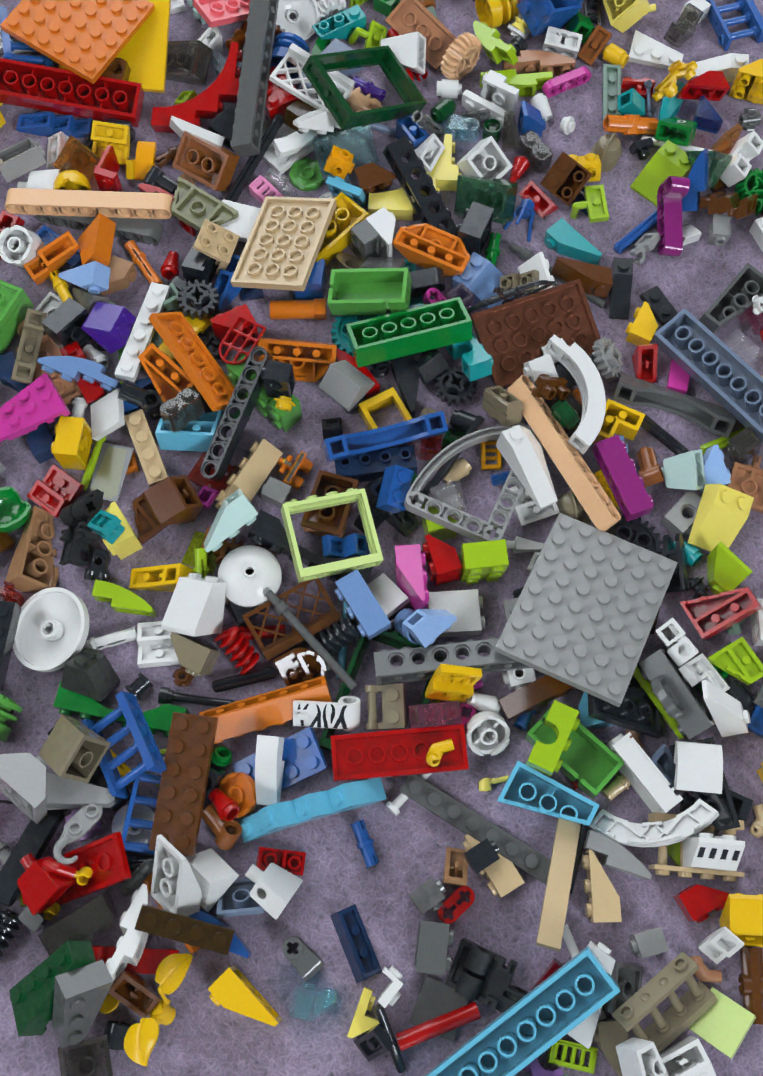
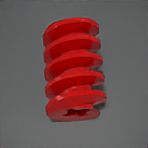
M233 626L221 632L214 642L222 640L219 648L227 647L224 654H233L229 661L237 660L234 667L242 666L243 668L239 673L243 675L254 667L260 655L257 652L254 653L255 648L249 646L250 642L248 639H244V634L238 633V626Z

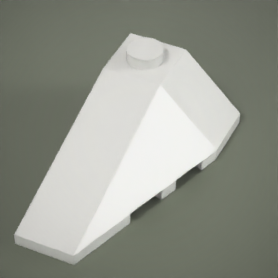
M520 425L502 431L496 447L536 506L541 510L556 503L558 500L540 443L530 429Z

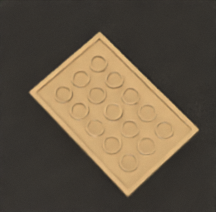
M266 196L231 278L232 287L304 291L335 211L336 200L333 198Z

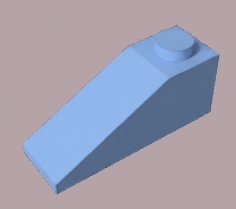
M93 261L58 274V277L88 290L91 294H100V292L109 289L111 268Z

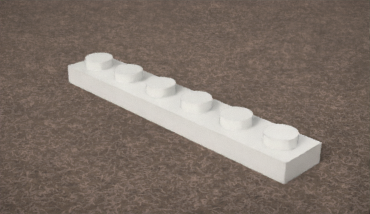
M151 282L115 370V378L135 382L142 365L138 356L150 345L155 332L148 318L152 313L163 312V301L169 297L171 292L170 286Z

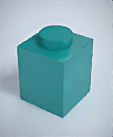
M632 88L618 96V112L623 116L640 115L641 117L645 115V99Z

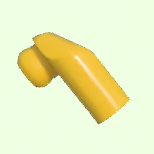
M452 739L433 743L430 746L426 755V762L430 766H438L443 753L454 750Z

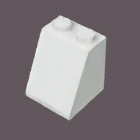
M189 573L188 576L179 577L163 618L161 629L193 637L221 633L227 582L218 581L216 576H205V578H202V574Z

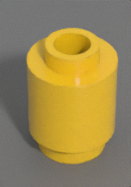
M614 43L606 45L602 51L604 61L613 65H621V69L629 59L627 51Z

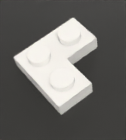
M703 653L678 669L683 679L692 687L702 680H707L724 692L730 689Z

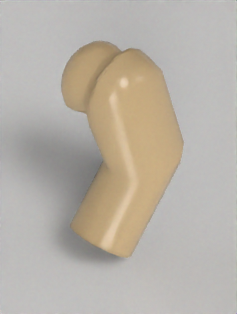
M763 804L752 807L756 819L750 827V833L756 838L763 836Z

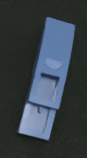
M47 356L37 360L42 366L41 369L50 374L56 372L60 374L61 379L70 383L72 380L78 382L82 375L83 380L91 384L94 381L100 383V387L109 392L117 388L119 389L121 386L118 380L104 375L106 371L104 365L91 360L72 356Z

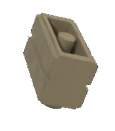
M499 385L488 387L484 390L482 409L489 413L491 418L497 419L501 422L502 426H512L521 422V412L523 411L524 404L521 400Z

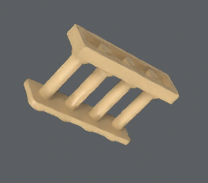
M650 813L648 814V822H664L675 818L678 814ZM739 820L741 827L724 830L722 834L734 836L736 831L744 830V820ZM711 823L700 832L712 834L715 827ZM680 841V866L667 865V845L658 847V864L648 865V870H655V875L670 876V872H678V877L692 878V874H700V879L715 880V876H723V881L737 882V878L745 877V872L683 867V841Z

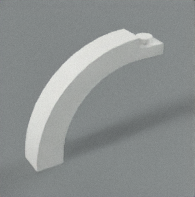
M554 334L549 339L544 350L550 353L571 373L578 385L582 399V415L577 430L572 434L568 442L584 455L596 439L604 421L606 410L605 390L596 366L585 351L575 342L569 347L564 340Z

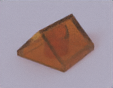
M71 135L53 166L56 169H60L61 172L65 170L79 171L86 176L90 183L95 177L93 174L94 167L98 165L101 158Z

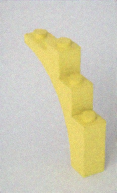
M445 134L443 143L445 149L432 171L426 173L431 176L436 191H457L458 184H462V173H459V167L455 165V157H452V154H455V142H452V134ZM403 188L381 193H369V216L385 207L388 212L394 214L396 220L413 221V214H416V211ZM420 191L423 196H427L425 191Z

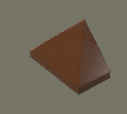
M127 971L121 972L108 994L142 1018H146L160 1000V996L140 975Z

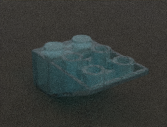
M369 124L319 136L313 142L323 180L327 179L328 176L335 177L331 173L324 171L326 160L333 145L354 154L352 161L355 164L354 168L370 162H379Z

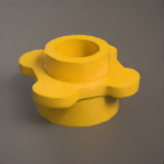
M280 396L279 399L274 398V401H276L275 408L291 412L292 406L295 407L296 404L291 401L292 398Z

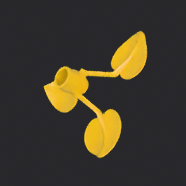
M192 954L169 955L158 966L155 981L160 984L157 990L162 1000L160 999L149 1013V1018H141L140 1024L131 1025L124 1038V1050L127 1056L135 1063L147 1066L150 1054L159 1036V1025L166 1026L174 1020L176 1009L169 1004L171 1000L166 995L173 993L182 983L192 962ZM107 994L99 1011L104 1014L110 1013L117 1008L120 1001Z

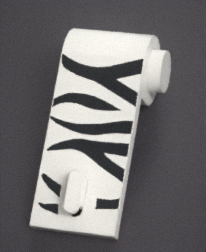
M343 696L338 700V703L293 700V726L354 731L360 726V699L355 696Z

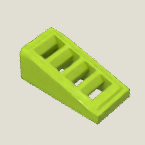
M561 1038L548 1048L546 1061L555 1065L594 1074L598 1048L590 1046L588 1049L581 1043ZM559 1044L563 1045L560 1059L556 1058ZM572 1047L570 1061H565L567 1048ZM580 1049L579 1063L576 1064L574 1063L576 1051ZM586 1051L590 1052L588 1067L583 1065Z

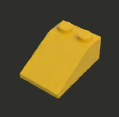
M236 965L229 967L208 988L211 992L209 995L210 999L218 1007L222 1005L226 1009L274 1027L282 1020L280 1015Z

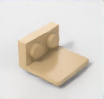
M205 219L193 248L216 260L215 264L218 267L215 273L219 275L220 269L226 270L240 236Z

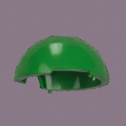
M12 486L0 487V533H9L23 526L31 513V505L27 501H23Z

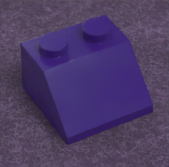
M97 301L81 329L112 354L126 345L137 318L124 306Z

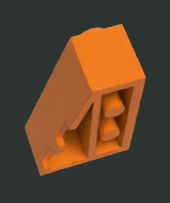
M151 343L138 358L170 415L174 416L190 397L197 392V389L185 371Z

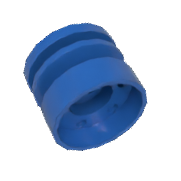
M281 32L277 34L273 43L270 68L277 66L281 62L292 43L309 53L307 43L294 33ZM287 61V68L296 67L295 65ZM298 72L289 73L291 79H296L299 76Z

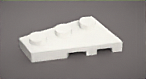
M635 30L628 61L668 70V67L675 61L680 60L682 62L684 54Z

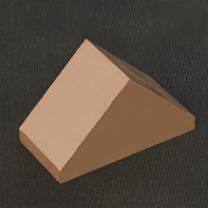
M446 847L442 883L467 886L468 863L463 856L467 852L465 849Z

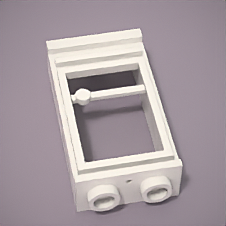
M629 732L623 736L620 733L607 743L609 749L624 761L619 771L629 780L632 788L652 813H667L682 801L683 798L680 794L675 795L673 792L675 789L669 787L670 783L636 740L633 737L630 738L632 734Z

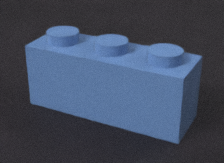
M358 569L335 582L337 589L334 592L340 601L344 599L348 606L345 610L351 619L355 617L359 625L356 627L362 637L366 636L368 640H371L391 627V622Z

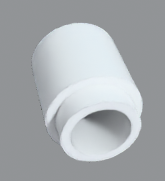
M442 79V81H437L436 96L458 99V95H461L462 84L459 83V80Z

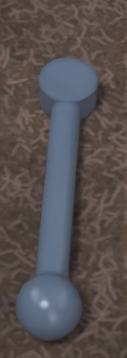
M647 80L644 83V86L647 88V114L645 118H652L650 104L652 81Z

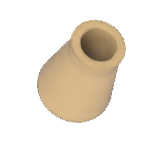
M463 457L459 460L456 459L443 477V480L451 486L469 475L472 467Z

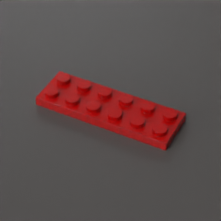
M464 724L330 736L334 782L469 770ZM452 739L454 750L444 752L438 766H430L426 762V755L430 746L433 743Z

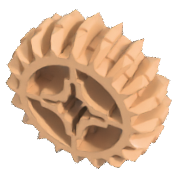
M464 32L462 35H458L452 44H449V48L446 50L441 61L442 66L440 68L442 74L447 79L461 80L477 65L476 62L480 59L479 55L482 52V45L479 38L474 34Z

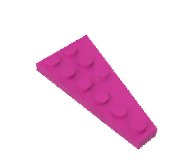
M46 372L0 407V445L6 439L11 441L36 430L44 422L52 423L60 415L65 417L71 414L51 376Z

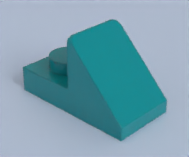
M100 510L87 524L91 530L110 544H113L125 530L117 516Z

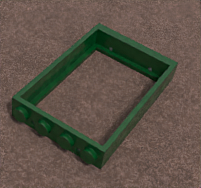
M388 45L311 55L302 68V71L342 130L400 119L413 114L417 110L421 112L427 103ZM379 65L404 104L353 112L327 72Z
M384 631L371 639L399 650L403 647H422L420 644L411 643L396 631H391L390 633ZM360 636L347 669V674L354 681L370 642L366 636ZM439 657L436 661L443 662L445 658ZM427 680L410 729L420 728L430 700L425 698V692L430 680ZM342 682L336 697V703H338L341 697L349 696L351 690L344 682ZM324 728L319 741L321 749L332 752L330 736L334 735L336 729Z

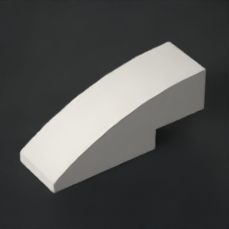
M257 735L255 757L257 804L271 805L280 803L285 761H282L283 737Z

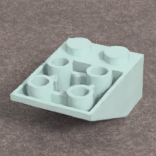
M240 488L223 500L204 541L207 553L211 550L213 552L218 550L223 545L222 541L228 537L230 539L235 537L240 532L239 528L245 524L249 526L256 520L258 512Z

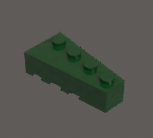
M66 941L9 990L18 1037L38 1036L45 1033L47 1030L46 1025L49 1021H52L55 976L96 962L91 941Z

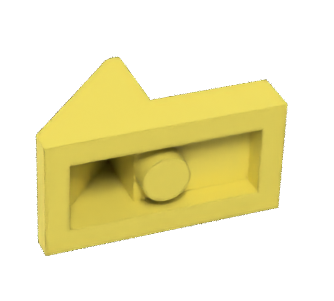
M367 987L363 989L347 1035L349 1038L358 1036L379 1024L377 1018L365 1014L366 1010H372L376 998L371 996L372 989Z

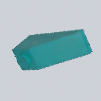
M563 218L546 230L544 242L549 249L594 265L600 263L602 253Z

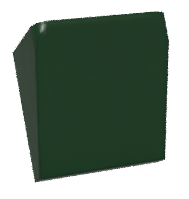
M448 428L443 438L441 450L463 437L465 433Z

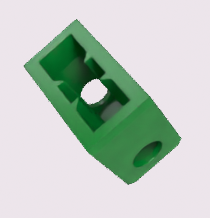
M676 117L658 120L655 139L664 142L669 140L674 144L687 147L694 140L697 122Z

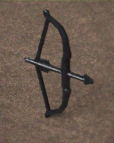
M533 281L518 285L516 288L505 292L501 291L503 288L495 287L493 293H497V295L483 299L468 308L467 312L470 314L479 308L502 300V304L513 301V298H508L532 287L543 285L522 297L538 293L549 286L557 285L558 281Z

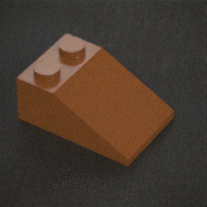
M184 131L172 167L215 191H227L240 156L217 144Z

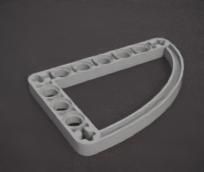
M514 426L490 427L475 431L461 437L440 451L424 467L413 482L405 497L404 507L406 510L477 542L501 540L524 487L512 469L488 522L424 495L420 491L433 474L456 454L476 444L498 440L502 431ZM530 430V431L533 433V435L535 436V438L537 439V441H538V442L540 443V445L542 446L541 442L539 441V439H538L537 436L535 435L534 431ZM508 485H516L518 487V491H511L508 488ZM413 499L417 500L415 505L411 503ZM508 500L511 503V507H504L501 501ZM436 507L439 513L431 514L428 508ZM454 515L458 518V522L452 523L447 517ZM501 516L504 519V523L499 524L495 522L494 517ZM474 524L477 526L478 530L474 532L470 531L467 528V525ZM492 529L497 530L493 539L489 538Z

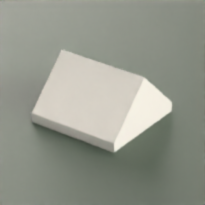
M212 848L196 853L195 856L186 857L202 891L200 905L207 912L239 876Z

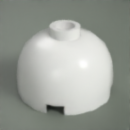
M478 712L467 723L465 729L467 743L471 750L479 756H484L483 754L497 755L509 744L510 728L504 718L496 712Z

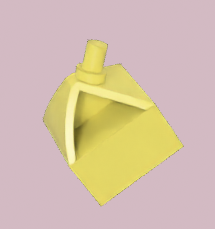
M602 0L611 26L622 33L644 15H647L648 12L656 11V4L649 5L648 0Z

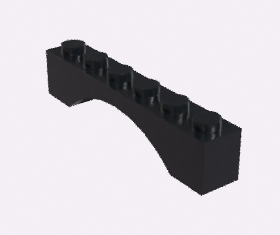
M260 510L249 531L248 537L257 545L264 544L270 547V551L278 555L282 553L289 556L288 559L293 562L286 530L280 519ZM298 545L301 561L308 567L356 557H322ZM373 567L358 570L365 582ZM351 572L327 576L326 578L336 582Z

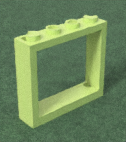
M350 488L343 493L333 491L322 497L312 495L301 501L292 499L290 502H285L282 505L281 514L298 583L351 572L356 569L360 570L379 566L383 562L365 488ZM357 502L370 554L303 568L290 515Z

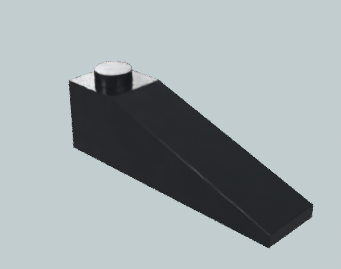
M713 737L690 741L715 744ZM670 745L669 747L674 760L675 745ZM724 771L722 794L691 791L696 800L700 798L718 811L719 816L712 822L717 832L741 827Z

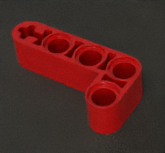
M92 945L96 962L103 959L104 963H106L109 958L113 957L116 946ZM144 948L137 966L128 963L124 971L138 974H156L162 960L169 955L179 954V950Z

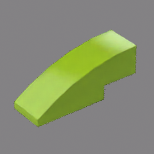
M95 579L92 596L96 601L111 603V607L115 612L156 617V611L135 593L122 586Z

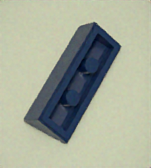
M354 904L330 915L356 983L382 972L356 905Z

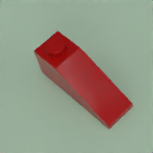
M709 70L687 82L678 93L677 98L720 101L728 92L730 86L723 71Z
M77 341L59 349L62 356L87 359ZM82 375L79 381L76 382L87 403L106 395L103 388L100 387V383L94 381L91 384L83 380Z

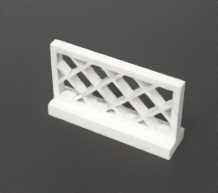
M292 43L287 54L270 75L269 80L317 110L326 108L314 88H306L305 83L310 81L302 76V68L311 54ZM287 61L292 63L296 67L287 68ZM339 71L327 72L345 100L349 98L355 81ZM298 72L299 78H290L289 73ZM278 74H286L287 79L281 80L276 76ZM301 83L303 89L300 90L295 89L292 85ZM317 93L318 99L313 100L308 94Z

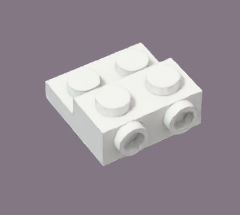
M490 70L488 74L485 73L483 76V88L480 97L512 113L513 118L516 114L519 89L506 84V76Z

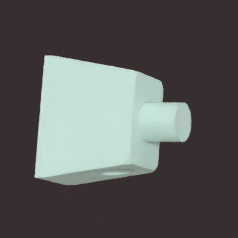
M702 449L685 452L663 460L664 467H661L667 488L684 490L704 489L706 481Z

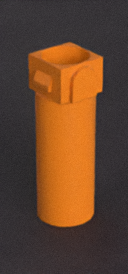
M314 298V300H270V319H326V298Z

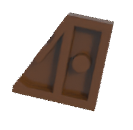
M143 495L132 501L139 536L138 541L143 545L169 525H158Z

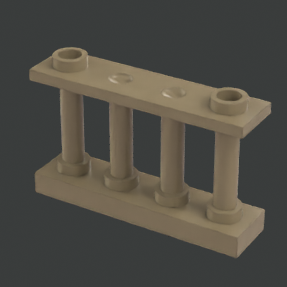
M682 951L611 1015L626 1032L632 1029L636 1038L654 1042L658 1053H660L713 1006L718 999L701 981H695L693 974L700 967ZM686 982L689 990L679 998L675 990L682 983ZM668 998L672 1006L661 1014L657 1006L664 999ZM650 1013L654 1022L643 1030L639 1022Z

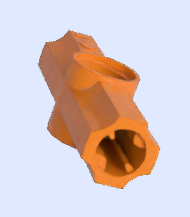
M606 115L603 120L604 132L622 133V135H655L658 125V119L640 117V115Z

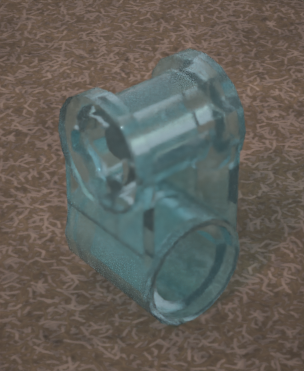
M452 114L448 117L443 132L444 136L445 134H452V140L473 143L479 138L477 131L479 129V122L475 118Z

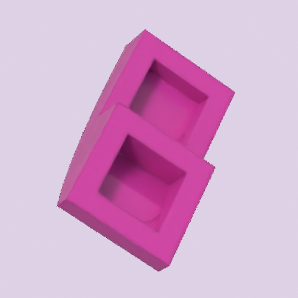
M671 359L666 388L686 394L690 375Z

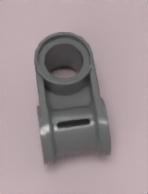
M290 936L283 943L282 951L284 956L307 982L325 965L322 959L298 936ZM289 942L292 944L297 942L299 944L297 947L298 953L294 951L292 953L288 952Z

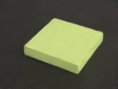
M712 987L710 991L715 994L718 1001L691 1024L688 1029L732 1059L756 1016Z

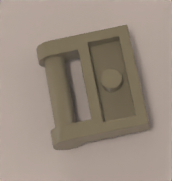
M405 685L365 686L368 701V723H366V730L406 729ZM376 693H382V723H377Z

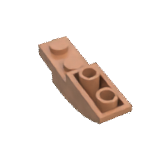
M522 50L517 57L519 61L514 66L503 60L502 70L516 69L517 74L552 71L553 76H560L574 70L576 61L573 58L554 52Z

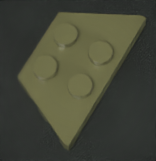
M178 177L177 190H175L174 202H172L171 213L176 218L200 231L205 219L220 226L239 216L238 211L182 177Z

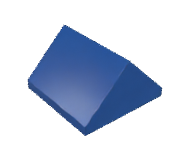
M323 258L314 264L305 290L293 291L295 300L324 298L327 279Z

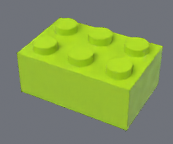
M506 539L464 543L458 556L462 566L460 579L461 582H466L467 585L479 583L478 580L486 579L487 582H497L499 578L503 577L509 565Z

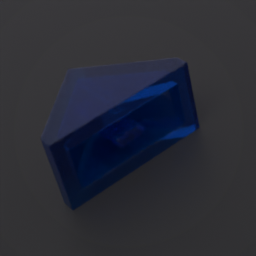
M702 95L697 104L693 121L697 122L696 129L716 134L719 132L723 120L707 98Z

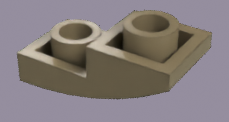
M531 270L521 274L514 272L501 276L500 288H503L501 291L505 292L516 288L518 285L539 281V271ZM539 286L532 287L516 295L530 293L538 289Z

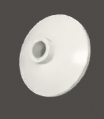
M134 803L131 817L150 821L154 820L155 814L149 807ZM128 805L122 807L114 816L112 833H122ZM129 826L126 840L149 844L152 830L139 828V830L134 831Z

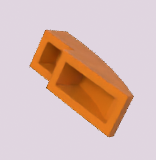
M67 231L37 251L38 256L23 266L34 282L39 285L49 278L51 271L54 274L53 270H59L65 265L80 246L70 232Z

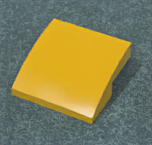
M93 120L91 160L99 162L102 152L110 145L114 148L119 165L126 166V160H129L130 126Z
M440 664L427 686L425 698L465 703L474 694L473 686L482 678V669Z

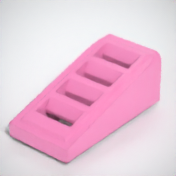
M262 175L258 176L249 185L250 195L262 204L266 196L284 197Z

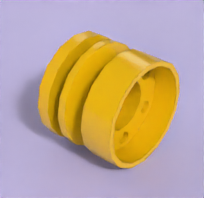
M475 0L479 21L486 23L492 29L499 27L502 23L507 24L509 21H514L515 17H518V0Z

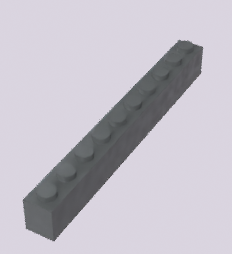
M251 0L249 3L250 9L247 18L248 24L247 31L245 32V46L243 47V61L241 63V75L239 78V90L237 93V105L231 140V148L240 158L260 154L279 0Z

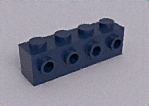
M404 444L395 448H385L335 461L336 474L359 480V482H367L384 475L385 468L393 465L410 469L417 475L414 445Z

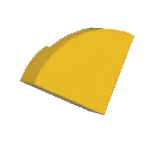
M135 159L126 160V178L133 180Z

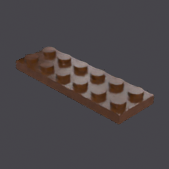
M173 712L164 760L167 769L162 772L148 850L155 851L157 835L161 834L182 855L195 856L218 718Z

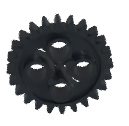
M622 515L620 521L605 531L619 538L621 537L618 535V532H623L627 538L621 539L628 542L631 540L632 532H635L633 544L654 553L662 554L663 549L659 548V546L663 544V541L657 540L660 533H653L655 526L647 527L649 521L642 524L641 517L637 521L633 519L626 522ZM638 539L644 540L646 546L639 544Z

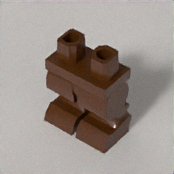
M718 191L702 196L699 208L708 209V214L711 215L727 212L728 216L738 220L755 213L758 193L740 200L738 193L731 192L726 194V191Z

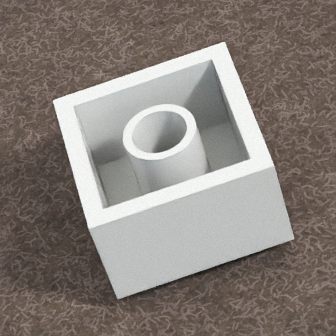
M492 136L479 141L457 163L477 193L489 190L513 167Z

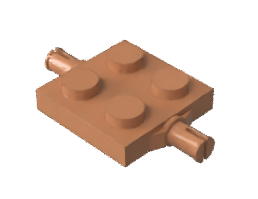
M753 455L751 465H744L738 462L733 464L730 473L731 483L727 484V487L754 497L751 510L763 513V469L759 468L762 456Z

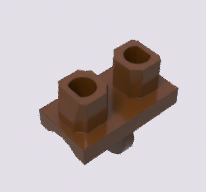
M541 374L535 381L537 387L531 394L534 397H542L547 400H552L553 398L566 400L570 393V389L566 387L568 380Z

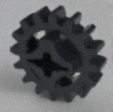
M195 279L194 284L188 281L187 287L181 286L182 292L178 291L179 298H177V303L180 311L184 312L185 317L191 315V319L194 320L198 316L199 320H202V316L209 318L210 312L216 313L215 308H219L220 297L217 288H213L212 283L206 285L205 280L199 283Z
M453 364L452 369L447 368L445 372H442L435 378L434 390H437L436 396H442V403L447 400L448 406H451L452 402L455 403L456 407L459 406V402L466 405L467 399L471 401L473 394H476L477 381H469L462 371V365L458 369Z

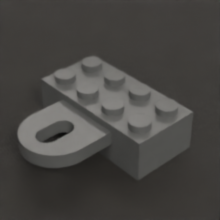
M660 649L639 662L641 666L639 671L645 680H650L651 689L663 704L667 714L678 722L677 728L683 737L687 736L690 740L713 726L715 722L697 691L683 679L681 672L678 670L680 667L667 653L668 649Z

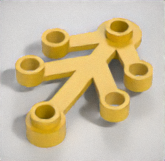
M677 60L668 67L669 75L654 88L656 92L652 97L655 102L664 96L669 99L678 93L677 79L685 77L688 81L696 74L694 70L698 67L696 62L692 61L685 64Z

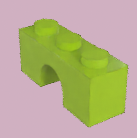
M554 700L544 725L554 730L556 741L552 744H544L536 740L525 765L548 776H551L554 771L558 773L563 762L560 759L562 751L567 752L572 739L568 737L571 730L576 731L581 719L577 718L580 711Z

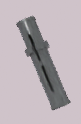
M419 110L412 114L413 122L417 123L421 129L428 130L432 134L435 133L438 138L445 134V128L433 121L428 114H423Z

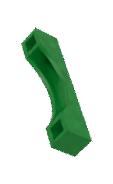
M62 681L60 682L53 707L59 710V714L71 717L72 713L79 714L81 719L93 720V718L102 719L113 711L99 704L95 699L61 688ZM163 704L155 709L144 711L143 714L153 735L158 731L164 733V737L169 738L173 712L189 714L190 711L184 707ZM121 715L109 724L113 726L114 722L121 723L123 728L126 725L124 715Z

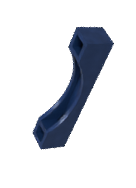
M10 351L0 356V381L3 385L19 393L29 384L11 380L16 356ZM44 422L36 430L28 433L26 441L39 464L55 457L51 453V444L55 441L56 437L51 432L54 430L52 423Z

